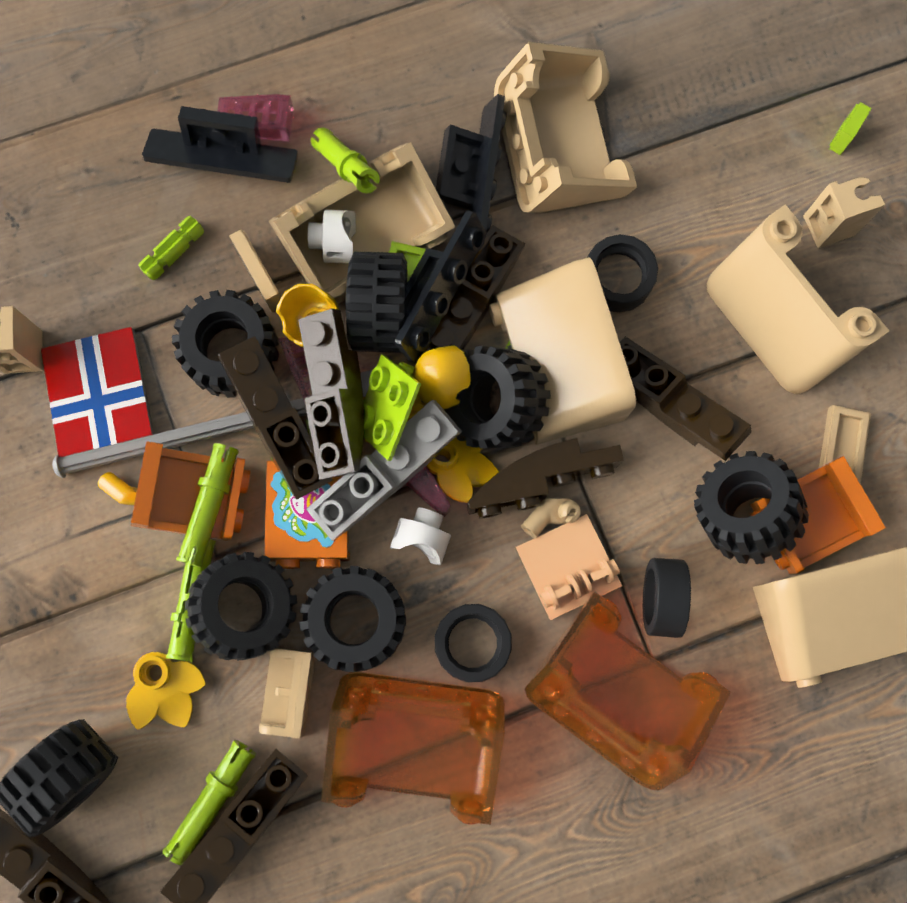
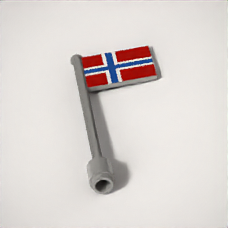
M133 327L41 348L58 455L53 459L52 466L55 474L61 478H65L66 474L142 456L144 455L146 441L163 444V448L170 449L254 428L247 413L243 412L154 434ZM372 370L361 372L363 397L366 396L369 388V378ZM304 398L290 401L299 416L307 415Z

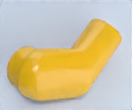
M106 472L100 477L98 481L100 489L118 503L134 506L137 488L129 486L112 472Z

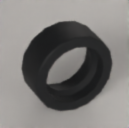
M622 234L604 238L594 245L587 258L590 257L597 271L602 259L614 254L631 258L641 268V283L631 293H614L605 288L601 283L609 311L618 313L633 310L645 302L657 282L659 269L655 254L646 243L634 236Z
M652 558L647 565L644 578L642 605L644 629L648 636L681 638L687 629L691 606V579L688 565L685 560Z
M464 604L451 610L440 621L435 634V653L440 665L452 677L464 682H483L496 676L507 664L512 651V636L505 619L494 609L481 604ZM466 619H479L486 622L493 629L497 638V648L493 658L487 664L477 668H468L460 665L452 657L449 650V637L453 628Z

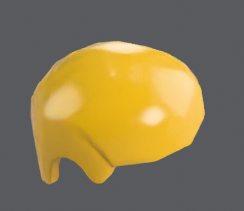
M297 284L284 292L277 305L276 312L282 321V332L296 345L303 347L298 319L331 308L339 310L335 299L314 284Z
M455 345L426 351L418 359L413 372L415 379L421 383L417 394L426 405L431 400H436L442 409L459 404L460 400L456 399L457 394L470 386L469 363L464 352Z

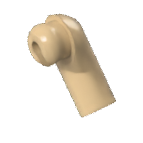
M568 498L544 499L541 501V506L536 507L523 522L521 528L529 536L537 538L548 524L576 522L581 515L580 506Z

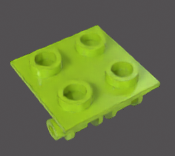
M381 354L377 366L370 374L369 388L363 401L364 438L384 458L392 461L421 383L413 375L415 369L413 366L403 362H399V365Z

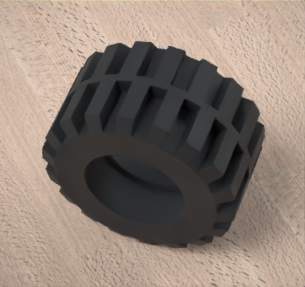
M357 251L353 253L349 261L346 288V329L348 343L352 350L357 352L401 353L395 345V339L404 324L405 286L408 282L407 261L403 253Z
M218 290L210 291L211 298L204 300L202 295L194 299L197 305L192 309L186 305L181 311L185 316L184 320L176 319L174 328L179 334L172 335V344L177 349L174 351L176 360L182 365L181 368L201 389L204 390L206 388L210 394L216 396L223 392L227 398L236 397V390L221 362L210 360L207 357V349L211 339L218 332L225 329L237 328L244 330L248 334L247 339L253 336L256 337L274 371L275 368L272 362L278 361L279 352L276 346H279L278 337L264 309L258 302L254 304L251 297L243 294L239 298L236 291L226 290L225 296H221Z
M478 346L474 350L468 349L464 351L469 363L470 386L457 394L456 399L460 400L459 404L443 409L462 431L456 438L459 441H466L467 446L473 448L480 447V449L516 448L522 446V442H529L535 438L533 431H541L544 426L541 418L549 414L550 408L545 406L546 399H551L550 390H545L544 384L549 382L545 373L538 372L541 365L536 360H530L529 354L514 349ZM497 380L501 390V402L494 416L489 398L492 386Z
M746 451V455L743 457H739L738 453H735L725 463L719 460L714 464L715 470L713 472L706 471L702 476L705 484L697 485L695 491L698 499L694 500V508L698 513L696 516L717 550L720 549L723 556L730 560L735 556L738 563L747 564L749 559H753L756 564H764L766 557L772 556L773 560H777L782 557L780 551L785 548L791 551L797 546L794 538H802L806 531L803 524L808 523L809 514L806 509L808 506L793 470H789L783 460L779 458L775 461L772 454L765 452L760 457L757 456L755 451ZM750 499H770L768 505L754 516L747 518L733 517L736 509Z
M244 552L241 555L232 553L220 560L217 559L197 576L198 578L192 583L188 591L190 593L189 598L185 601V610H188V618L185 620L187 628L191 627L194 632L192 638L195 642H200L205 646L204 651L210 655H219V658L224 660H247L272 651L280 645L278 642L288 636L291 631L288 626L290 623L295 622L297 615L296 612H292V606L298 603L297 595H291L289 589L294 584L291 578L287 580L283 578L281 573L285 570L279 564L272 566L269 564L271 558L264 555L257 558L254 557L253 552ZM240 583L249 586L258 594L261 600L262 615L256 627L249 631L240 632L230 628L220 616L218 610L219 596L222 590L230 584Z
M350 566L347 569L340 567L332 570L333 573L328 576H321L317 580L319 583L314 588L310 587L306 593L308 596L305 604L302 603L300 613H303L300 630L304 631L306 638L304 642L307 648H311L314 652L313 656L319 661L326 663L328 667L335 670L359 672L383 664L385 660L396 652L398 645L404 637L406 626L405 607L397 589L385 576L383 577L378 574L377 571L369 568L363 569L359 566ZM350 595H361L368 598L375 605L378 612L379 621L375 633L367 641L360 644L342 642L331 629L330 618L333 608L341 599Z
M84 719L65 724L35 745L6 773L0 782V805L28 837L42 834L58 824L81 805L112 773L119 757Z

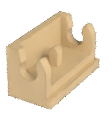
M856 178L838 184L837 181L829 183L803 215L818 249L856 236L885 206L881 195L870 196L866 200H861L855 195V189L865 187L870 182L869 179Z
M14 306L1 307L0 372L10 374L43 371L41 348H43V330Z
M273 649L270 651L262 717L259 725L260 734L297 739L305 736L316 659L313 656L314 653L284 649Z

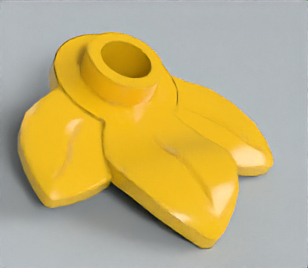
M456 437L434 456L443 455L448 458V462H441L434 458L425 466L431 473L437 475L439 488L445 495L453 500L468 503L472 498L473 487L483 486L499 473L494 464L480 453L482 450L480 447L473 448L467 446L466 441H459Z
M150 652L143 655L135 664L133 671L136 684L126 698V708L131 723L137 730H140L158 715L161 719L174 726L186 727L193 712V701L190 693L196 692L206 685L205 679L198 667L188 661L173 662L172 659L166 658V654L161 652ZM154 665H158L162 669V676L157 681L153 680L149 674L151 667Z

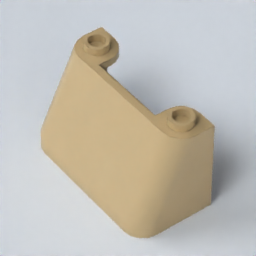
M528 42L497 78L494 96L497 94L505 96L503 110L506 111L507 118L502 134L517 201L523 212L543 213L619 199L627 196L637 188L634 171L627 160L615 159L610 162L595 99L602 94L610 78L603 50Z
M411 142L400 145L367 163L380 176L379 184L370 179V182L377 187L372 193H362L353 183L344 181L341 178L269 220L276 235L306 282L314 284L329 293L337 304L346 300L349 264L324 263L323 249L308 248L309 222L323 223L325 210H350L355 212L356 233L350 239L353 242V253L355 251L389 253L392 241L411 246L426 244L428 249L447 240L446 232L455 227Z
M783 205L769 215L711 273L707 281V292L779 384L788 392L802 394L809 391L888 333L889 329L873 311L864 307L851 308L837 317L787 256V253L793 250L800 242L803 233L798 219L786 205Z
M590 257L573 261L494 295V303L489 304L494 326L501 325L502 330L508 334L512 349L525 352L530 355V360H536L541 365L538 372L545 373L549 381L544 386L545 390H550L551 399H546L545 405L550 410L548 416H542L541 421L544 423L541 431H533L536 445L615 424L627 419L636 406L635 390L597 270Z
M907 546L753 587L781 681H796L798 688L821 683L820 675L907 652Z

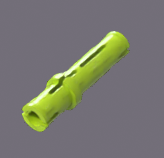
M318 128L314 131L313 134L319 138V141L311 137V145L336 167L338 175L344 181L353 183L360 192L365 194L376 190L377 187L370 182V179L379 184L380 176L376 170L368 166L366 158L361 153L350 150L328 128Z
M213 444L205 476L200 477L197 484L201 488L176 561L188 563L194 548L190 565L202 568L203 559L224 494H229L231 488L228 485V480L239 450L229 447L222 462L221 459L226 445Z
M213 539L209 540L202 568L190 565L194 548L192 549L189 562L185 564L176 612L171 614L170 621H174L166 658L193 662L195 640L192 636L194 632L191 627L187 628L185 619L188 618V610H185V601L189 598L190 593L188 591L192 583L211 564L214 546L216 545V541Z
M234 740L217 769L210 771L205 778L206 786L168 845L162 851L166 858H169L171 854L174 855L170 860L171 862L180 866L185 862L202 839L227 798L233 797L237 792V782L252 759L257 755L253 749L247 751L248 746Z

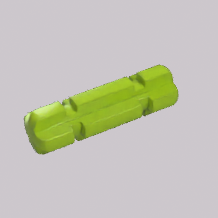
M187 216L178 225L180 227L178 231L174 229L153 249L154 254L152 256L148 254L139 263L140 270L148 278L156 280L165 272L163 269L165 265L170 267L190 247L189 242L191 240L195 242L204 233L202 225L195 218Z

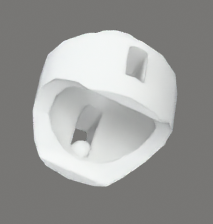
M325 210L323 223L309 222L308 248L323 249L324 263L349 264L353 255V242L350 239L356 233L355 212L350 210Z
M418 507L414 520L400 518L390 548L401 549L404 546L414 545L422 550L430 563L441 565L451 538L450 534L439 530L443 515Z

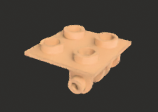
M587 514L579 517L576 522L566 523L515 547L550 620L622 587L617 576L620 574L619 568L613 559H609Z

